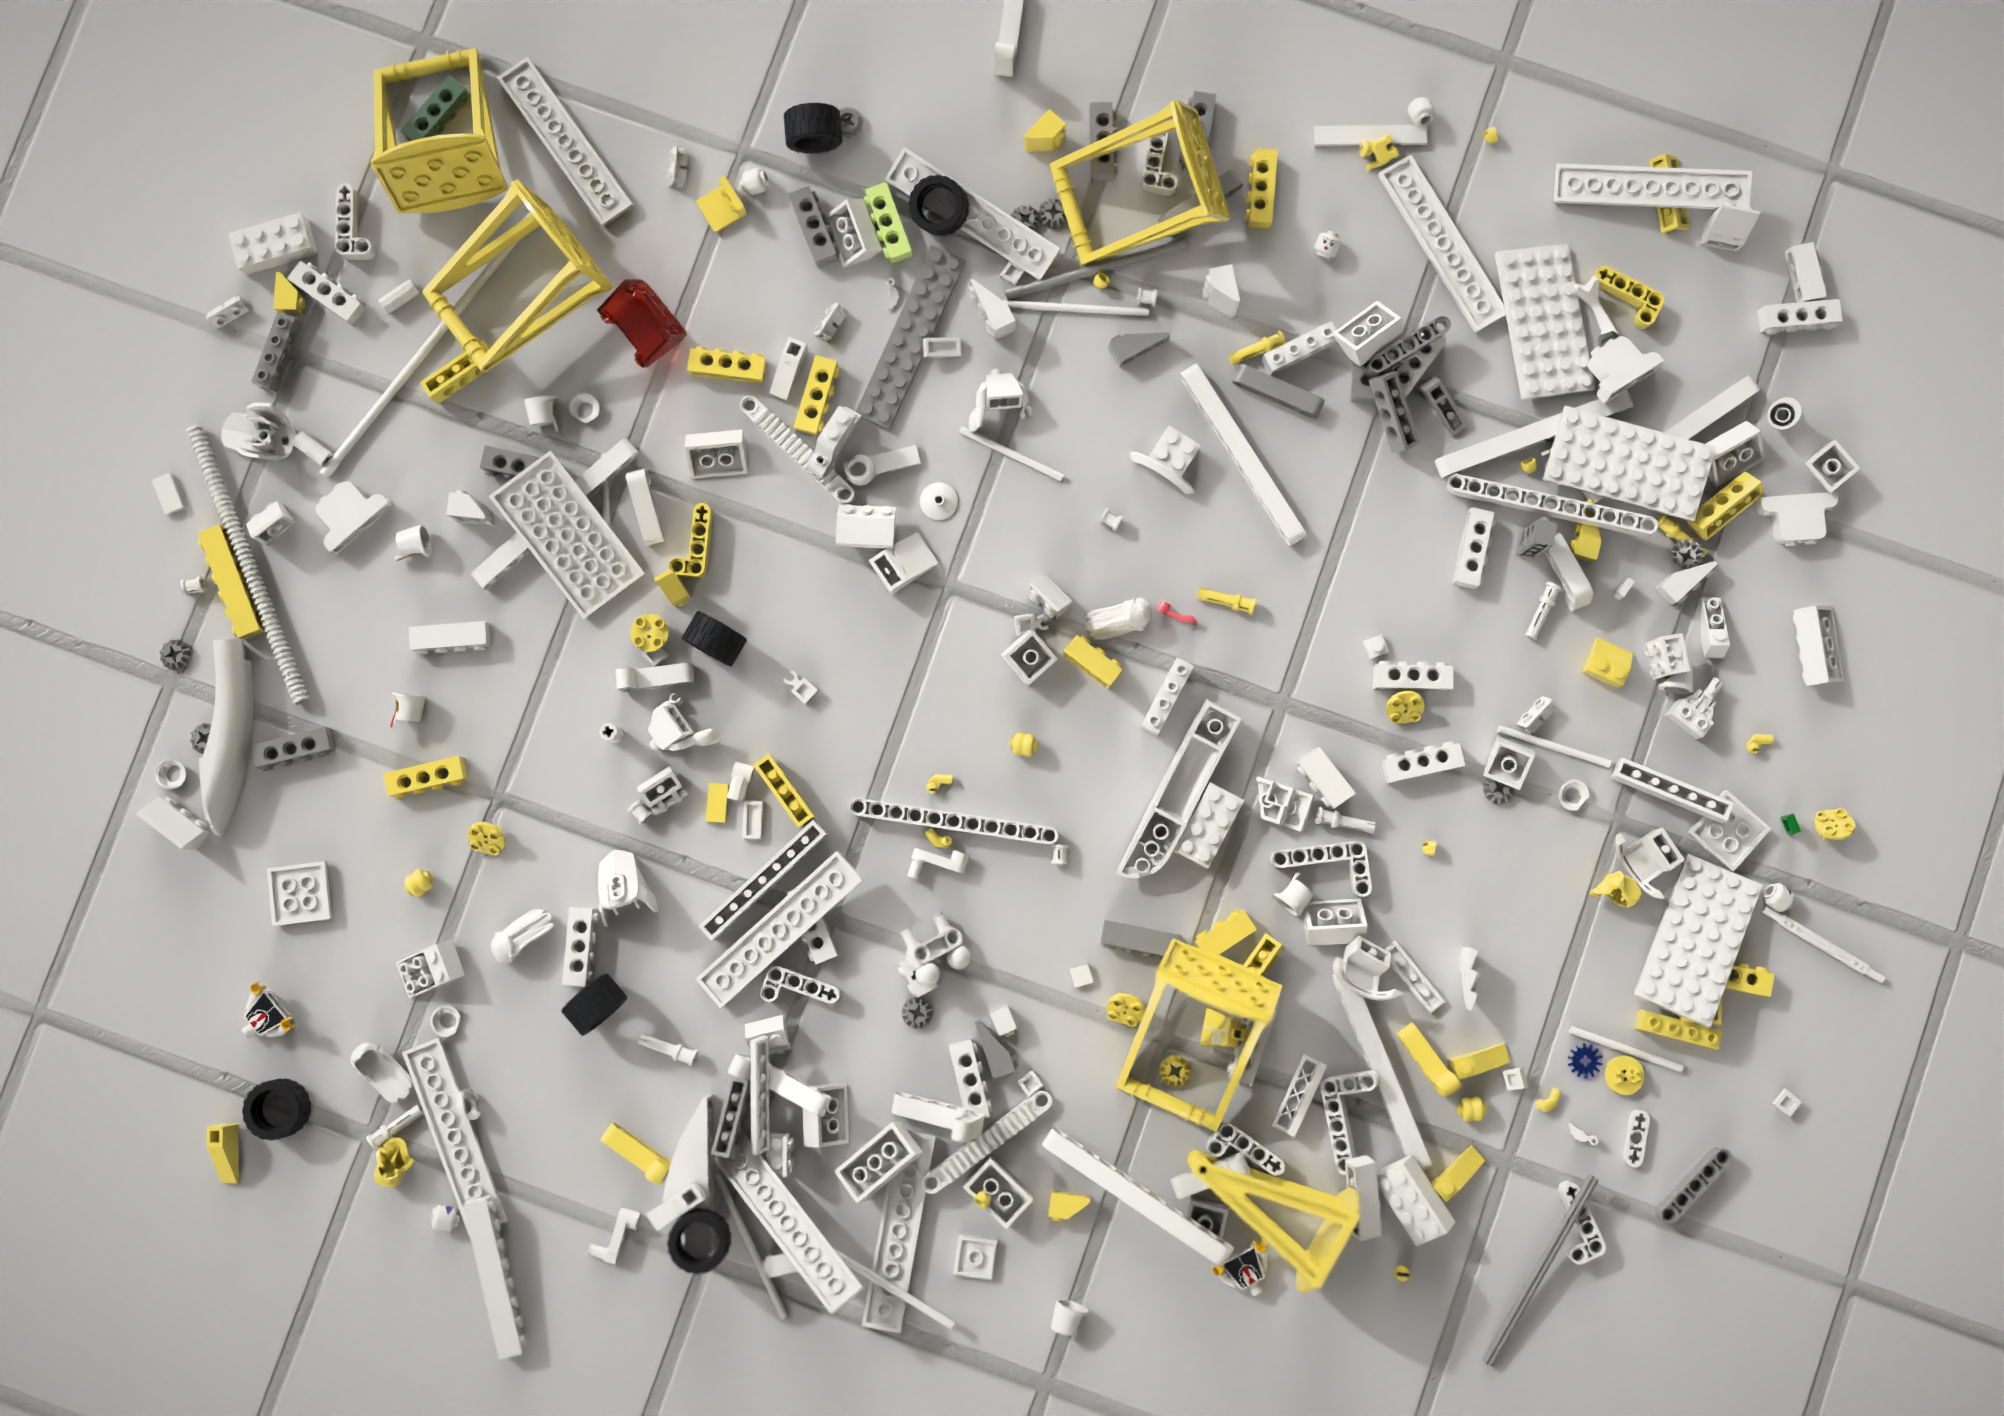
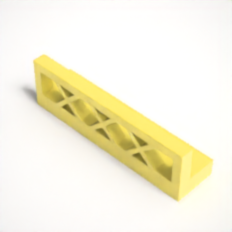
M1663 154L1649 160L1650 167L1679 168L1677 156ZM1657 207L1661 233H1668L1676 229L1684 231L1690 229L1687 208Z

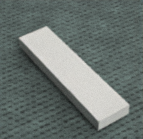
M916 445L869 456L875 466L874 476L921 464ZM844 462L843 466L847 482H851L846 471V465L848 462ZM856 462L850 467L852 476L864 475L866 465L863 462Z
M1394 941L1384 949L1391 953L1390 966L1429 1014H1432L1445 1003V1000L1397 941Z

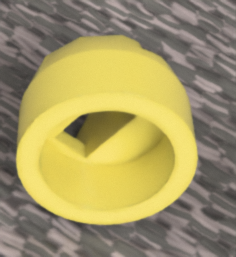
M1495 127L1489 128L1484 132L1483 137L1487 143L1499 141Z
M1099 272L1094 278V286L1098 289H1104L1110 283L1109 277Z
M1527 458L1520 463L1522 470L1527 474H1531L1537 469L1535 458Z
M1436 841L1424 842L1422 845L1423 853L1428 856H1434Z
M981 1191L974 1197L975 1203L982 1209H985L991 1202V1196H987L986 1191Z
M1398 1265L1394 1269V1276L1398 1281L1405 1282L1410 1278V1270L1405 1265ZM1398 1272L1407 1273V1276H1398Z

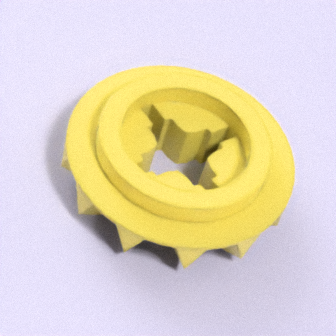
M1178 1055L1165 1058L1159 1068V1074L1163 1082L1173 1087L1184 1085L1189 1079L1191 1071L1188 1062ZM1170 1064L1175 1068L1182 1066L1178 1071L1180 1078L1174 1074L1167 1076L1172 1071Z

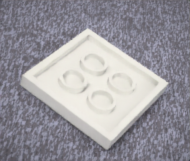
M1724 790L1719 797L1734 803L1728 821L1721 824L1701 816L1687 834L1729 871L1734 872L1771 828L1728 790Z
M327 861L267 868L272 926L332 919Z

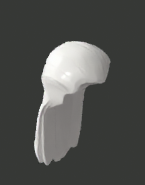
M1138 597L1116 606L1094 610L1087 613L1086 619L1088 621L1085 623V629L1092 632L1090 635L1095 640L1114 638L1134 630L1143 631L1151 620V606L1147 600Z
M540 908L533 909L515 920L502 932L494 933L495 937L491 942L493 957L501 964L507 965L513 962L516 956L522 954L521 951L526 945L553 928L554 924L551 923L553 919L551 914L545 913V910Z
M363 1043L353 1051L351 1055L353 1069L363 1076L387 1101L397 1103L398 1098L404 1099L409 1095V1088H412L413 1083L410 1075L383 1049L381 1044Z

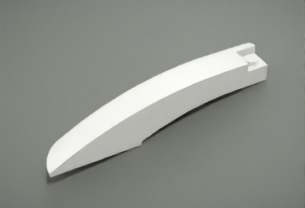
M240 639L213 640L216 674L215 705L203 757L199 758L201 797L205 818L212 824L210 826L211 831L219 837L224 835L240 795L248 764L253 731L254 689L252 661L244 658L246 651L243 640Z
M1206 699L1156 790L1116 874L1127 878H1140L1149 874L1152 875L1164 866L1184 832L1217 763L1242 719L1241 717Z

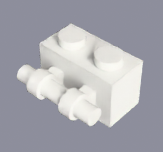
M670 766L637 787L649 808L657 804L656 807L651 809L655 816L660 812H666L668 807L676 802H681L682 798L688 795L684 788L677 792L682 785ZM670 794L672 795V796H671L670 798H668L667 800L662 801L664 798H666V797L669 796Z
M783 1015L745 1024V1039L749 1050L750 1041L761 1036L768 1037L769 1055L775 1053L783 1054L785 1051L792 1049L791 1043L788 1042V1029Z

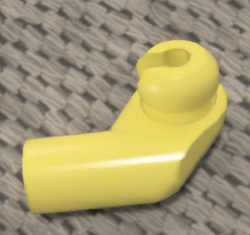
M1754 735L1746 745L1747 751L1751 754H1756L1762 744H1773V735Z
M934 775L926 784L927 791L935 793L942 784L952 785L953 775Z
M933 828L924 832L934 847L948 848L952 844L950 836L937 835Z
M1552 1088L1549 1098L1545 1101L1539 1099L1536 1103V1108L1541 1110V1112H1548L1554 1109L1558 1104L1562 1091Z

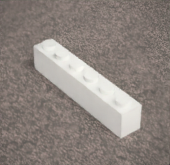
M1625 758L1617 761L1611 776L1613 780L1721 824L1728 821L1734 805L1731 801Z

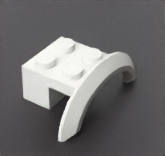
M1168 425L1149 457L1137 452L1130 453L1134 463L1144 465L1174 483L1185 494L1195 493L1194 488L1182 478V475L1201 447L1199 443Z
M1663 827L1652 830L1626 849L1624 847L1626 840L1619 833L1616 836V852L1628 874L1645 893L1655 898L1664 899L1660 890L1653 888L1648 882L1662 872L1672 870L1685 860Z
M1356 937L1346 946L1344 960L1339 957L1334 960V975L1351 991L1374 1000H1390L1403 995L1397 989L1377 992L1380 975L1389 969L1391 953L1363 937Z

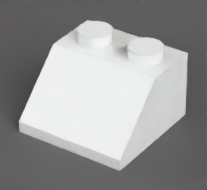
M1836 440L1826 444L1805 463V466L1829 493H1832L1861 469Z
M456 490V493L449 492L447 516L456 522L494 526L492 518L472 495L467 494V491Z
M276 501L269 503L263 512L252 516L246 525L253 539L267 545L295 524L296 520L282 503Z
M1498 736L1489 755L1483 776L1520 790L1535 757V751Z

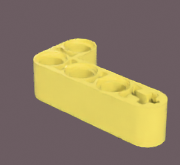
M1607 266L1599 267L1592 275V277H1598L1600 290L1639 308L1634 317V325L1638 329H1646L1655 321L1664 303V296L1660 292ZM1615 282L1620 283L1622 285V289L1618 288ZM1632 291H1637L1639 297L1634 296ZM1650 299L1656 302V306L1650 303ZM1641 316H1646L1648 322L1643 321Z
M699 503L694 507L688 558H673L669 562V570L672 569L673 571L676 564H683L682 570L675 572L680 578L702 579L707 574L713 512L707 504ZM705 509L707 514H704L702 518L699 513H702ZM706 528L704 535H697L698 529ZM697 547H704V551L702 554H695V549ZM696 565H701L702 570L697 574L693 573V568Z
M1412 1022L1396 1033L1398 1039L1441 1096L1446 1098L1462 1086L1457 1077L1446 1068Z
M614 1122L610 1124L601 1137V1141L646 1172L645 1176L651 1182L660 1185L668 1175L671 1162Z

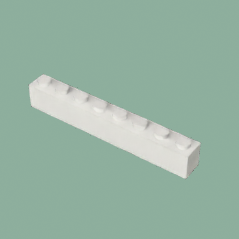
M812 820L698 927L711 941L716 940L828 834L815 820Z
M490 1195L468 1200L463 1204V1210L498 1358L503 1359L520 1355L526 1349L527 1337L525 1334L523 1335L521 1329L523 1327V1320L521 1315L518 1316V1299L513 1295L512 1291L514 1289V1282L508 1274L509 1261L505 1258L503 1252L505 1244L499 1235L500 1223L498 1219L496 1220L494 1214L496 1212L494 1200L491 1201Z

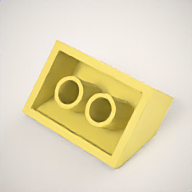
M1076 635L1064 649L1063 656L1106 689H1109L1123 671L1120 668L1122 665L1113 658L1112 660L1108 659L1105 656L1106 653L1099 647L1096 649L1090 645L1091 641L1083 635L1081 637Z

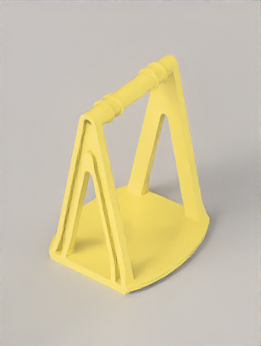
M477 48L465 51L457 50L456 53L451 54L447 52L446 55L409 63L403 62V64L396 66L392 64L391 67L374 70L375 152L371 159V164L398 214L436 213L460 209L491 199L509 189L501 171L481 59ZM465 66H470L474 134L432 136L398 145L387 83H400L401 80L405 79L410 81L411 78L447 70L454 71V69L461 67L465 69Z
M1179 100L1170 102L1163 110L1149 118L1049 164L1054 178L1053 183L1056 184L1058 190L1056 194L1060 197L1071 231L1070 237L1073 238L1075 244L1073 247L1077 250L1081 266L1207 223L1225 222L1231 219L1197 109ZM1176 130L1185 162L1201 205L1093 252L1090 245L1092 242L1088 239V230L1085 229L1075 198L1074 186L1070 182L1071 176L1068 175L1066 168Z
M517 179L511 183L505 198L424 288L422 294L429 301L431 309L437 312L438 318L444 321L460 342L462 350L468 353V358L473 360L481 372L484 373L494 368L595 296L609 292L614 286L553 208ZM523 201L531 214L479 250L518 204ZM541 225L570 261L495 344L485 352V347L479 344L478 338L472 335L454 311L453 305L447 302V297L442 295V293ZM583 273L593 280L536 320L570 281Z
M1172 939L1156 972L1155 989L1115 1088L1131 1094V1097L1135 1096L1142 1099V1102L1145 1100L1185 1118V1121L1190 1120L1196 1123V1126L1199 1124L1217 1132L1257 1039L1263 1029L1270 1023L1283 985L1258 975L1256 972L1225 957ZM1167 983L1211 1006L1255 1020L1216 1114L1206 1111L1204 1107L1202 1109L1195 1106L1193 1102L1190 1104L1150 1086V1083L1147 1085L1140 1082V1079L1136 1080L1129 1077Z
M1200 1150L1191 1151L1187 1160L1193 1174L1208 1185L1297 1269L1295 1280L1297 1290L1306 1294L1316 1287L1320 1288L1360 1218L1358 1214L1360 1204L1359 1192L1349 1187L1335 1196L1250 1167L1248 1168L1251 1175L1247 1176L1211 1164L1223 1158L1213 1157ZM1245 1193H1251L1325 1218L1309 1248L1304 1250L1251 1201Z

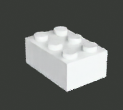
M991 1156L963 1186L973 1198L981 1191H986V1195L991 1196V1202L985 1209L1005 1229L1033 1201V1196Z

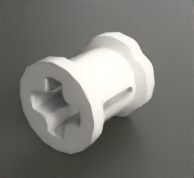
M1139 287L1136 304L1146 303L1155 307L1157 290L1148 291L1142 290Z
M1106 507L1099 523L1103 522L1115 531L1123 516L1114 514Z
M202 576L192 580L183 579L180 582L184 596H189L191 593L206 592V584Z
M638 799L628 808L627 812L632 813L641 825L653 813L648 811L641 804L642 801Z
M1052 844L1054 851L1051 864L1068 865L1066 857L1069 845Z

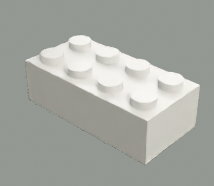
M301 212L228 233L237 268L245 275L318 254L309 220Z
M1209 782L1173 852L1205 869H1209L1244 800Z
M901 1121L892 1122L834 1172L855 1202L861 1203L867 1201L923 1152Z
M1413 1155L1385 1166L1377 1173L1379 1189L1416 1246L1448 1233L1455 1224L1453 1217Z

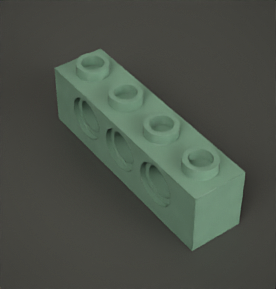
M448 75L400 131L409 141L436 136L444 130L445 124L456 116L457 110L468 102L470 93L463 85ZM452 97L450 102H446L448 98ZM440 111V114L434 117V114ZM428 125V128L422 131V128Z

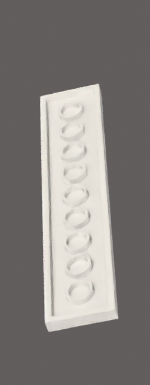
M528 57L497 77L602 227L634 207Z
M904 147L885 177L886 181L910 196L914 186L927 176L941 175L954 180L964 189L969 202V214L965 224L960 229L1041 281L1061 248ZM936 188L927 194L923 205L948 220L955 211L956 199L948 189Z
M1412 155L1379 172V179L1474 333L1506 316L1503 302Z
M1556 164L1553 203L1716 210L1725 203H1732L1736 207L1741 208L1750 207L1753 171Z
M836 851L700 974L696 980L718 1007L723 1008L863 881L862 877L839 851Z
M441 1037L403 1051L402 1054L468 1235L469 1231L463 1210V1204L468 1200L490 1195L491 1201L494 1200L496 1205V1212H494L496 1220L498 1219L500 1224L508 1221L471 1120L463 1118L457 1111L456 1100L460 1089Z
M909 1130L907 1131L923 1153L887 1183L872 1272L907 1293L926 1194L922 1187V1179L930 1172L936 1135ZM870 1280L862 1326L901 1333L906 1301Z
M745 1134L737 1162L718 1157L713 1158L831 1315L863 1289L760 1154L757 1156L751 1154V1142Z

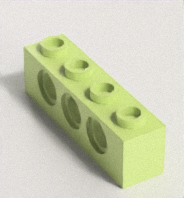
M887 182L865 189L866 196L864 201L867 208L871 207L873 213L870 214L873 225L877 224L879 228L876 233L879 241L884 242L885 248L882 249L885 258H890L891 264L913 257ZM878 204L886 205L885 208L881 210L876 208ZM885 221L892 222L888 227L882 225ZM891 238H897L898 242L895 244L889 243V240Z

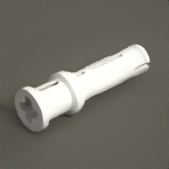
M1546 582L1547 587L1543 596L1539 597V607L1525 633V636L1537 640V636L1550 608L1555 606L1557 595L1563 589L1551 582Z
M1319 807L1316 813L1315 824L1323 823L1331 825L1332 828L1339 826L1373 834L1375 830V822L1344 816L1338 811H1326Z
M642 1033L640 1036L641 1040H639L638 1045L672 1056L674 1061H683L688 1063L690 1067L696 1061L698 1050L696 1049L692 1051L684 1048L682 1044L673 1045L645 1033Z
M417 1104L389 1125H382L381 1129L373 1135L369 1134L366 1138L370 1146L377 1151L380 1148L379 1146L394 1138L396 1133L424 1115L422 1107Z

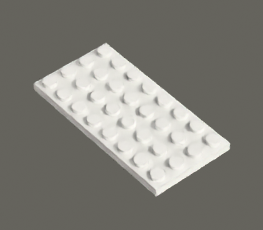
M1568 244L1497 251L1495 259L1521 399L1526 400L1594 391L1595 384L1593 374L1588 368L1590 358L1578 295L1573 290V286L1576 284Z
M1564 406L1542 480L1693 522L1695 521L1716 447Z
M551 450L489 495L492 502L583 619L587 618L645 574Z
M1687 854L1633 996L1707 1028L1711 1027L1763 885Z

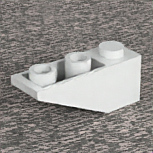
M791 337L788 338L769 394L786 401L788 400L809 350L806 343Z
M1713 561L1673 573L1655 589L1670 605L1680 604L1688 597L1686 594L1690 590L1694 591L1702 584L1700 580L1703 577L1708 578L1715 572L1713 568L1718 563Z
M1701 597V644L1704 658H1724L1730 647L1721 598Z
M695 1180L646 1215L656 1231H658L703 1201L707 1195L698 1181Z

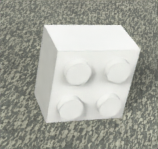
M1027 630L1000 655L1019 678L1029 685L1057 660V657L1034 630Z

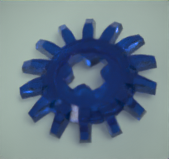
M1583 1043V1048H1580L1578 1044L1575 1045L1577 1051L1571 1049L1570 1052L1574 1055L1573 1057H1567V1059L1572 1060V1063H1568V1066H1574L1571 1072L1578 1071L1577 1077L1584 1073V1079H1587L1588 1073L1594 1077L1593 1070L1599 1073L1600 1070L1596 1066L1603 1065V1063L1598 1062V1059L1603 1058L1602 1055L1596 1056L1599 1049L1592 1051V1044H1590L1589 1048L1586 1047V1043ZM1584 1055H1587V1058L1591 1060L1590 1063H1587L1586 1067H1584L1583 1063H1580V1059H1583Z

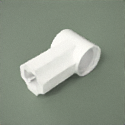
M735 762L727 798L744 802L748 785L751 783L754 775V766Z

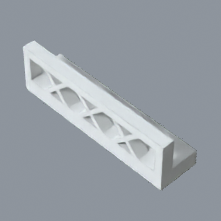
M1302 1055L1271 1126L1293 1137L1296 1136L1327 1067L1326 1064L1307 1055ZM1305 1060L1316 1064L1313 1071L1307 1074L1303 1070ZM1304 1078L1306 1087L1304 1090L1297 1092L1295 1088L1296 1080ZM1296 1096L1298 1105L1296 1108L1289 1110L1286 1102L1288 1098ZM1288 1114L1290 1119L1287 1128L1277 1124L1280 1116Z

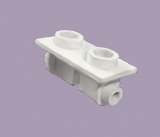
M678 145L672 151L670 150L668 155V162H670V169L668 168L666 180H669L668 187L673 183H676L677 187H683V184L686 183L687 170L680 169V166L687 167L688 153L683 148L678 150Z
M234 296L231 300L224 303L225 307L220 305L212 311L210 310L206 319L217 330L248 312L249 309L243 304L244 301L240 296Z
M840 303L830 304L825 311L826 317L823 321L820 320L815 327L817 331L814 335L818 336L821 334V339L825 342L831 340L837 330L832 323L834 322L839 326L846 316L847 310L843 307L838 308Z
M1543 696L1537 699L1532 708L1522 715L1517 725L1524 727V731L1529 735L1535 733L1543 724L1539 718L1541 717L1543 720H1546L1555 711L1554 708L1556 706L1552 703L1553 700Z

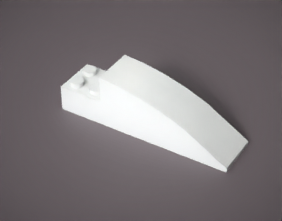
M713 1094L707 1095L702 1099L683 1132L673 1155L666 1179L662 1203L695 1180L702 1187L707 1197L687 1212L699 1208L714 1211V1156L711 1155L713 1147ZM685 1212L684 1214H682L681 1216H679V1217L676 1218L675 1220H679V1219H680L682 1216H684L687 1212ZM696 1222L685 1228L683 1231L685 1242H682V1246L688 1255L695 1259L703 1260L715 1253V1234L709 1225Z

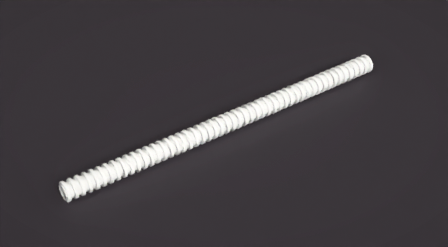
M191 426L186 430V434H188V439L191 440L190 444L193 445L192 449L195 451L194 454L197 456V461H200L198 464L201 467V471L204 472L203 477H205V482L208 483L207 487L210 488L209 492L212 493L213 502L217 504L215 507L218 509L217 512L220 515V520H223L222 525L225 526L224 530L227 531L226 535L229 536L228 540L231 542L230 545L233 547V552H235V558H238L237 563H240L239 568L242 569L241 573L244 574L243 578L246 580L245 583L248 585L249 593L253 596L252 601H255L254 606L257 607L256 611L259 612L258 616L261 617L260 621L263 623V628H265L264 632L268 634L266 637L270 639L269 644L272 645L271 649L274 650L273 654L276 655L275 659L278 661L277 665L280 666L279 670L283 672L281 675L285 677L284 682L287 683L286 687L289 688L288 692L291 694L290 698L293 699L292 703L295 705L305 703L310 697L306 695L308 692L304 690L305 685H302L303 680L300 679L301 675L298 674L297 664L294 663L295 659L291 657L292 652H289L290 647L287 646L288 642L285 641L286 637L283 635V630H281L282 626L279 625L280 621L276 619L277 614H274L275 609L272 608L273 604L270 603L271 599L268 597V592H266L267 588L264 587L263 578L259 576L260 571L257 570L258 566L255 565L256 561L253 560L252 550L249 549L250 545L247 543V538H244L246 536L245 533H242L244 530L240 527L241 523L238 522L237 512L234 511L235 507L232 506L233 502L230 500L231 497L228 495V490H225L227 487L224 484V480L221 479L222 474H220V469L217 468L218 464L215 463L216 459L213 457L214 454L211 452L212 449L209 447V442H207L208 439L205 436V431H202L203 426Z

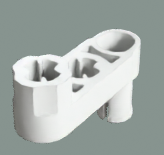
M914 848L911 857L913 860L907 876L919 879L923 863L926 862L964 874L970 856L953 850L951 859Z
M621 1208L610 1246L605 1248L591 1243L587 1256L600 1258L604 1262L616 1265L627 1228L637 1229L641 1213Z

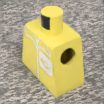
M1207 1008L1200 1045L1237 1047L1239 1040H1246L1247 1030L1241 1029V1019L1221 1010Z

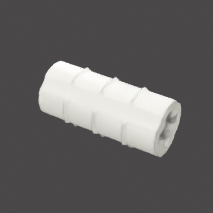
M409 279L388 294H385L378 301L385 311L390 314L420 294V292Z
M302 431L296 434L292 440V444L322 467L333 457L331 452Z
M606 723L600 729V736L614 744L622 741L624 732L620 727L612 723Z

